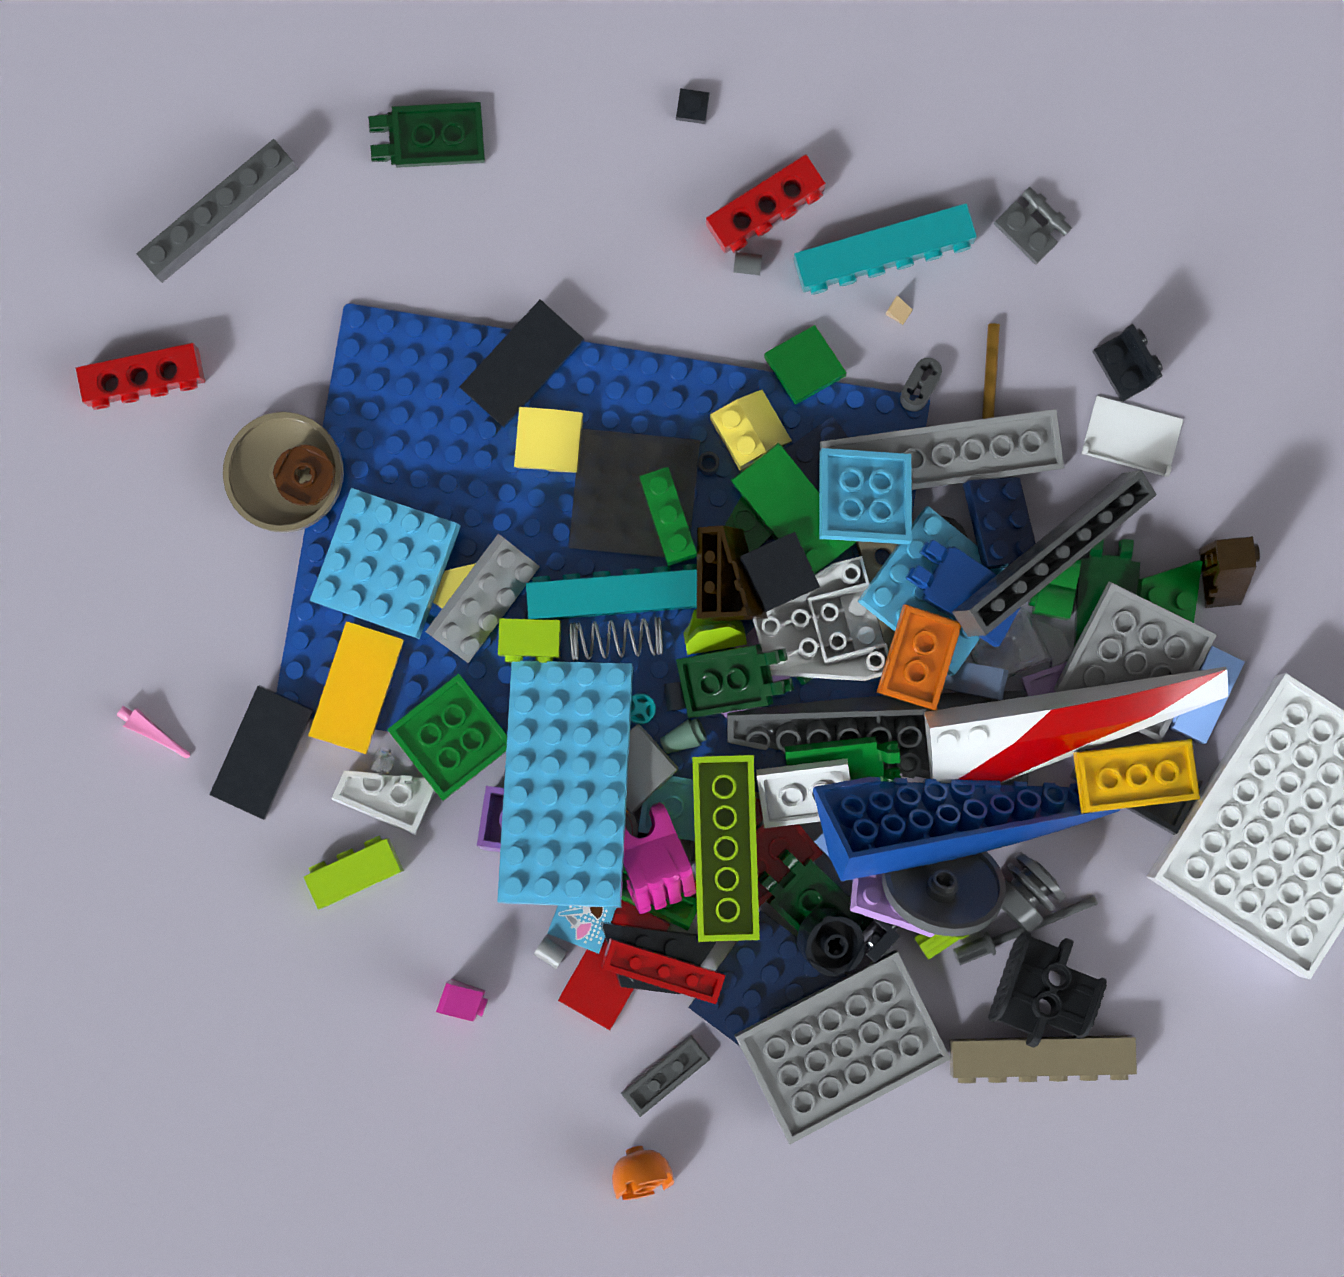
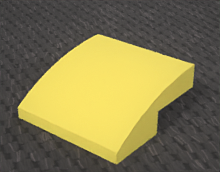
M519 407L514 467L542 469L551 472L578 473L583 413Z

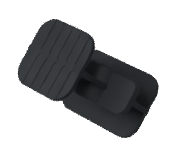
M1026 931L1021 933L1013 943L988 1018L989 1021L994 1022L997 1020L1029 1033L1026 1045L1033 1048L1039 1045L1046 1024L1072 1034L1073 1038L1081 1039L1087 1036L1094 1026V1021L1098 1015V1009L1101 1006V1000L1107 987V980L1103 977L1096 979L1066 966L1073 947V940L1065 938L1056 947L1031 937V932ZM1050 971H1054L1060 976L1059 986L1053 985L1050 982ZM1041 999L1049 1002L1051 1006L1050 1014H1044L1040 1010L1039 1002Z

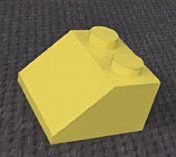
M763 390L736 399L710 414L713 426L739 471L749 466L777 443L783 447L792 442Z

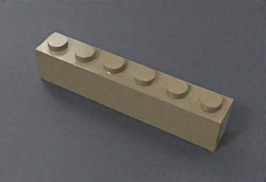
M1132 1035L1085 1036L1081 1039L1073 1038V1036L1042 1037L1039 1045L1034 1048L1026 1045L1027 1037L949 1039L950 1075L953 1078H958V1083H976V1078H988L990 1083L1007 1082V1077H1019V1082H1037V1076H1049V1081L1054 1082L1068 1081V1076H1080L1081 1081L1098 1080V1075H1110V1080H1128V1075L1137 1074L1136 1037Z

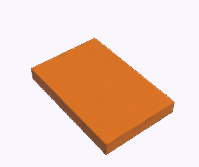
M903 604L877 693L936 711L961 630L959 622Z

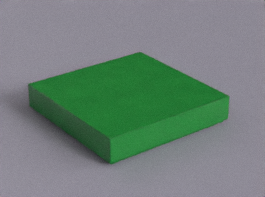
M815 325L764 353L765 360L795 405L841 380L847 374Z

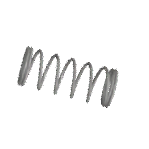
M644 617L641 619L638 652L630 621L626 619L624 623L622 654L612 620L608 624L606 654H604L597 622L594 621L592 623L589 656L581 624L579 622L577 624L575 622L570 623L572 660H579L578 630L585 656L588 660L591 659L595 629L601 654L606 659L609 654L611 626L617 652L622 658L625 654L627 624L636 656L639 657L641 653L643 624L645 625L651 653L653 655H656V653L662 655L661 617H655L656 638L654 650L647 621Z

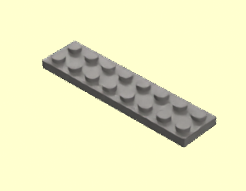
M1056 409L820 442V449L911 454L912 490L965 483L968 480L994 479L1064 469Z

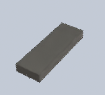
M691 1035L621 1092V1094L639 1117H641L711 1060V1058Z

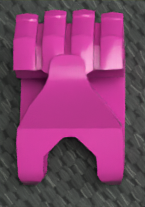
M660 802L653 804L650 808L649 815L652 826L646 838H636L630 835L625 827L623 866L629 878L627 880L628 891L640 914L650 911L651 904H653L655 910H659L667 906L666 899L669 900L670 904H675L682 900L681 893L685 897L696 893L692 867L668 811Z

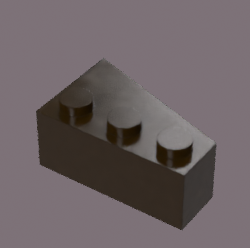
M724 525L697 527V619L711 621L768 619L739 559L740 556L749 553L743 529Z
M1253 536L1215 540L1200 548L1199 557L1200 561H1202L1201 574L1205 608L1241 605L1256 570V562L1260 561L1259 546L1257 543L1254 544Z

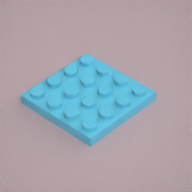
M351 488L310 601L420 639L461 525Z
M929 506L923 508L912 524L911 543L898 544L857 601L893 631L896 630L903 604L951 619L922 600L924 590L906 579L912 567L916 568L918 565L932 574L934 573L937 564L919 553L925 542L930 543L931 540H935L946 548L948 546H955L981 564L977 545ZM996 568L989 570L998 575L1005 568ZM962 627L947 673L949 676L956 674L980 639L978 636L968 637Z

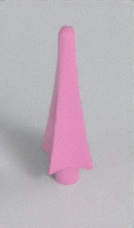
M122 706L117 713L118 717L126 721L123 727L170 748L184 758L190 757V753L168 737L138 708L131 711Z

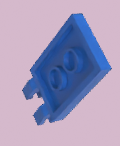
M931 540L930 543H924L919 553L937 564L934 573L932 574L918 565L916 568L912 567L906 579L924 590L922 600L957 621L952 611L997 574L955 546H948L946 548L935 540ZM1020 608L986 636L978 637L994 647L1000 646Z

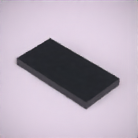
M539 299L459 387L505 428L518 414L519 407H524L585 340Z
M258 685L209 795L265 820L314 710Z

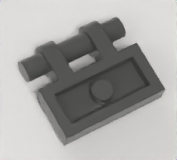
M1029 187L1022 194L1029 202V205L1024 209L1015 201L994 222V225L1037 265L1058 243L1050 234L1057 229L1065 236L1072 227L1065 221L1066 217L1060 211L1057 213L1045 202L1047 200L1046 197L1041 193L1037 194ZM1036 210L1049 221L1044 227L1031 216Z

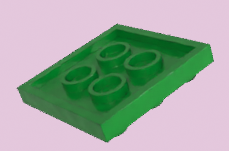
M460 674L453 677L387 729L442 801H445L505 754L507 748V734Z

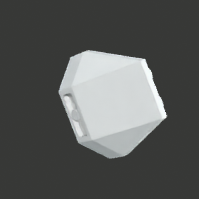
M862 556L831 564L815 575L820 588L766 612L768 619H753L762 652L786 648L788 660L770 665L771 675L858 681H866L882 676L889 653L887 644L883 641L877 617L857 602L870 584Z

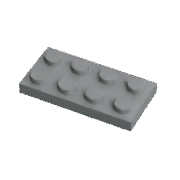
M498 534L425 632L469 663L496 627L499 618L504 616L540 566Z

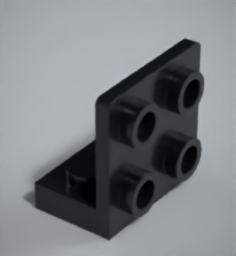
M1133 324L1126 327L1119 336L1092 351L1121 402L1153 386L1163 376L1161 373L1163 367L1156 355L1151 356L1146 347L1148 341L1145 334L1140 328L1136 330Z
M872 918L883 931L881 933L874 931L865 941V946L867 947L865 954L876 963L896 942L900 935L896 932L899 928L898 926Z

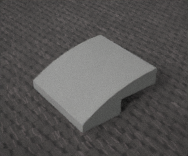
M640 724L630 730L626 807L630 812L636 811L655 790L660 789L679 769Z

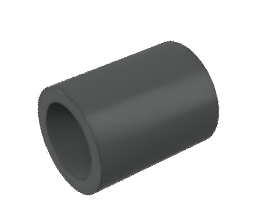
M736 252L733 273L760 276L762 255Z

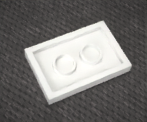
M848 759L756 770L764 828L820 822L813 788L815 786L849 781Z

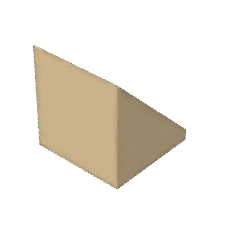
M896 296L886 315L904 325L913 309L899 296Z

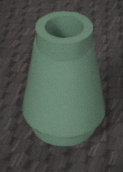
M688 718L661 737L660 741L666 754L702 746V742L707 740V735L698 718L693 720Z

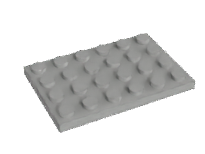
M896 950L881 957L876 963L872 962L734 1035L789 1144L800 1140L951 1059Z

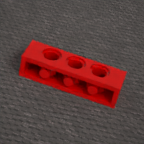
M807 154L706 217V226L724 253L730 250L735 253L748 244L747 239L755 234L760 237L773 228L772 224L780 218L786 221L798 212L797 208L805 202L811 205L823 196L822 192L825 189L826 183ZM788 185H795L799 188L800 193L797 196L790 197L785 194L784 188ZM762 201H771L775 205V209L772 212L765 213L760 210L759 204ZM743 216L749 219L750 225L747 228L740 229L735 226L734 220L737 217Z
M194 343L75 367L82 402L88 407L92 406L94 410L110 407V402L119 400L122 403L137 402L140 400L139 396L151 394V397L165 396L169 394L168 390L180 388V391H190L197 389L198 384L205 383L199 349ZM170 365H176V375L169 379L165 378V369ZM141 371H147L148 378L146 382L136 385V375ZM112 377H117V388L107 391L106 382Z

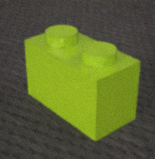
M499 618L498 655L505 657V662L523 661V657L535 658V661H539V663L553 661V658L560 659V620Z

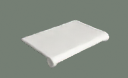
M1096 396L1081 454L1169 477L1183 419Z

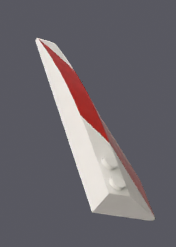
M1220 667L924 712L930 777L941 783H951L952 780L1000 781V783L1071 757L1075 752L1092 749L1229 697L1227 668Z

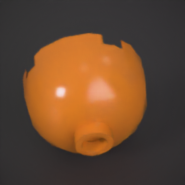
M643 1146L627 1149L625 1151L626 1156L620 1158L613 1169L612 1185L616 1199H619L620 1196H622L623 1200L647 1197L655 1194L654 1189L660 1185L665 1190L674 1184L673 1173L665 1157L654 1150H644Z

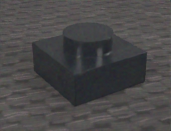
M680 88L676 120L705 124L710 92Z

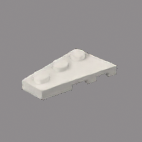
M344 771L332 796V800L416 835L435 791L425 778Z

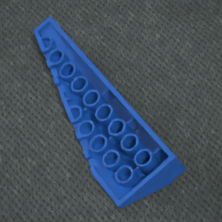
M866 777L815 786L813 788L829 858L841 881L924 866L1006 847L1120 811V809L1081 813L1077 783H1071L1069 787H1060L1055 783L1044 782L1042 786H1027V782L1014 781L1013 785H1001L1000 781L952 780L951 783L937 782L936 779H924L923 782H908L907 778H894L893 782L881 781L880 777Z

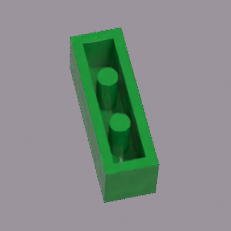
M669 467L639 476L668 566L697 557Z

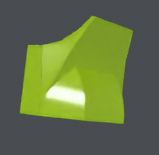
M697 609L693 611L689 626L683 632L687 655L747 645L742 621L697 619Z

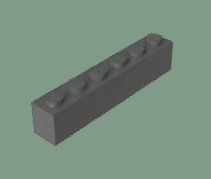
M272 139L136 254L155 277L163 283L296 172L298 168L276 140Z

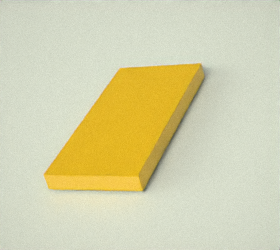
M346 621L308 736L363 754L368 753L404 643L403 639Z
M1192 739L1073 753L1081 813L1200 799Z

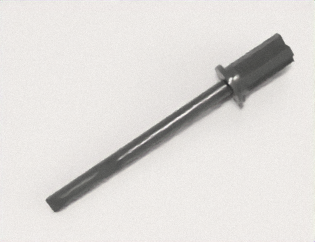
M1095 896L1046 915L1042 917L1043 921L1034 930L1095 906L1098 902ZM1017 927L993 938L985 932L983 937L954 948L953 952L961 966L990 953L996 955L995 946L1015 939L1026 931L1021 927Z

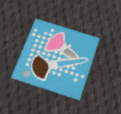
M558 905L547 934L599 954L605 939L601 928V921L611 923L616 907Z

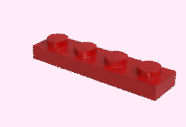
M612 938L609 939L600 966L603 970L713 1004L717 1003L726 976L723 973Z

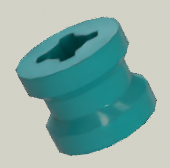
M646 694L633 695L631 701V721L636 724L649 723L656 713L653 699Z

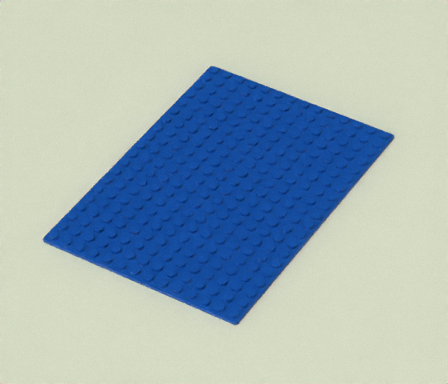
M346 304L342 312L323 421V428L332 436L342 456L344 469L343 483L340 494L331 510L321 520L305 528L276 693L313 709L314 712L310 719H314L347 621L404 640L375 730L388 731L387 729L457 674H460L507 734L512 662H505V657L498 655L499 622L470 662L467 663L425 632L442 610V608L434 603L431 606L421 637L417 639L310 601L351 488L461 525L445 571L477 563L499 534L540 566L533 577L550 576L551 581L563 580L562 575L580 574L582 579L593 578V572L610 571L611 576L623 575L622 570L640 569L641 574L653 573L652 568L668 566L639 476L669 467L696 552L697 527L725 525L742 496L731 481L741 471H739L710 420V414L736 399L763 390L792 442L783 446L785 450L831 416L835 418L848 438L926 427L930 400H928L922 410L911 412L902 406L900 402L901 392L835 382L795 405L775 373L771 371L584 341L524 406L528 408L583 413L578 473L514 467L519 412L503 428L459 387L511 329ZM912 394L909 399L914 401L919 395ZM707 451L714 452L719 458V469L711 476L702 474L698 468L700 455ZM706 458L701 463L705 469H712L716 465L715 461L711 458ZM912 490V514L916 490ZM771 536L762 546L775 540ZM856 543L819 572L833 563L859 557ZM878 550L875 552V560L878 564L884 565L890 554L886 550ZM697 557L671 565V571H682L683 565L697 564ZM526 586L502 618L528 619ZM697 608L554 619L561 621L560 659L553 658V661L631 663L633 665L632 696L635 694H646L653 699L656 706L654 718L649 723L640 725L664 752L665 750L662 747L660 738L688 719L687 709L667 711L663 684L681 682L676 659L733 649L735 647L687 655L683 632L689 626L693 611ZM644 617L647 621L654 650L656 638L655 617H661L662 655L657 653L653 655L651 653L645 625L643 624L641 653L639 657L636 656L627 624L625 654L622 658L617 652L611 626L609 654L606 659L601 654L595 629L591 659L588 660L585 656L578 630L579 660H572L570 623L575 622L577 624L579 622L581 624L589 656L592 623L594 621L597 622L604 654H606L608 624L612 620L622 654L624 623L626 619L630 621L638 652L641 619ZM753 619L740 620L743 622L746 636L755 627ZM523 657V661H535V658ZM790 677L793 681L794 690L788 691L785 694L773 695V704L763 706L762 708L814 701L884 696L877 693L881 677L866 681L813 678L803 686L796 677ZM721 713L695 717L700 720L707 735V740L702 742V746L667 754L679 768L673 776L693 779L692 757L754 755L755 792H759L756 770L786 766V757L781 750L771 748L762 750L728 743L727 719ZM630 721V730L638 724Z

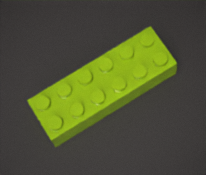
M754 755L692 757L698 942L760 940Z

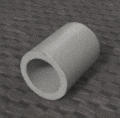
M544 937L534 955L557 969L568 951L547 937Z

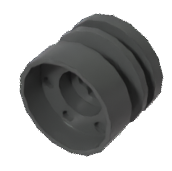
M1020 852L1015 859L1023 869L1020 871L1012 863L1007 865L1009 872L1014 878L1010 882L1005 879L1006 894L1001 909L1023 930L1032 932L1043 921L1036 907L1041 904L1046 909L1053 911L1055 906L1047 897L1051 895L1061 903L1066 896L1061 891L1056 879L1040 863Z

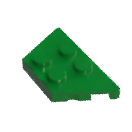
M1202 561L1189 562L1188 564L1139 579L1136 595L1194 623Z

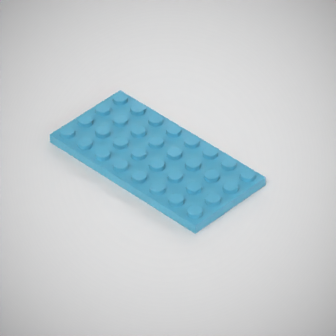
M512 662L498 903L621 908L633 665L631 663Z

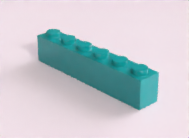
M967 203L800 251L794 253L793 260L803 293L810 291L811 295L827 291L828 286L839 283L840 286H847L857 282L856 278L868 274V278H874L885 274V269L896 266L897 270L911 267L914 265L913 261L925 258V261L928 262L939 259L943 256L942 253L953 250L954 253L964 252L971 248V244H974L977 236Z
M697 564L683 565L682 571H671L670 566L652 568L653 573L641 574L640 569L622 570L623 575L611 576L610 571L593 572V578L582 579L580 574L562 575L563 580L551 581L550 576L533 577L532 583H526L528 619L554 620L697 608Z

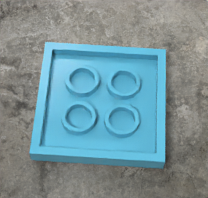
M822 448L820 451L819 539L910 544L912 541L911 454Z

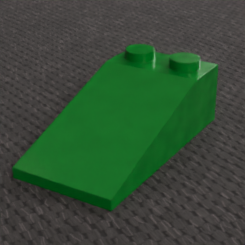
M779 443L731 479L734 486L774 540L793 532L796 533L814 574L818 573L856 543V541L819 539V492Z

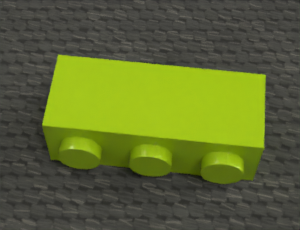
M379 835L364 842L365 848L356 853L351 848L336 855L338 861L327 865L325 861L309 867L310 874L303 876L317 909L320 910L403 872L404 869L390 838L382 840Z

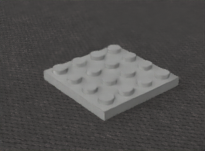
M1109 581L1053 690L1061 692L1198 671L1217 635ZM1173 718L1138 732L1161 742Z

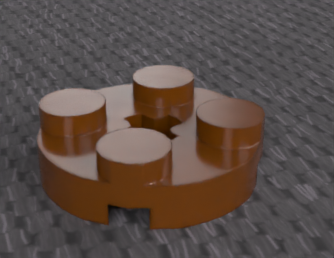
M299 445L284 451L279 456L274 466L273 475L277 490L283 498L295 505L314 506L319 504L331 492L335 482L336 471L334 464L322 450L311 445ZM307 467L310 468L309 474L312 476L309 481L306 480L304 483H299L300 477L297 475V472L299 470L305 471Z

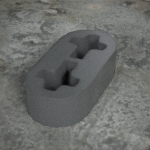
M923 358L916 364L900 396V402L906 410L917 412L922 410L939 383L942 373V367L937 360ZM931 369L933 371L932 375L930 374L927 380L923 381V372ZM916 388L920 389L919 397L914 401L910 400V395L915 392Z

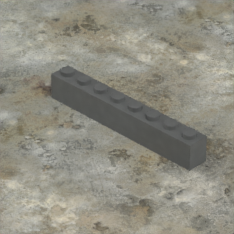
M1142 470L1119 475L954 609L952 613L967 636H986L1153 499L1157 494Z

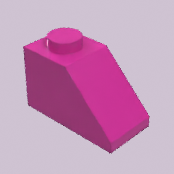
M450 979L445 984L436 1012L474 1021L477 1015L483 1016L488 999L483 998L485 990Z

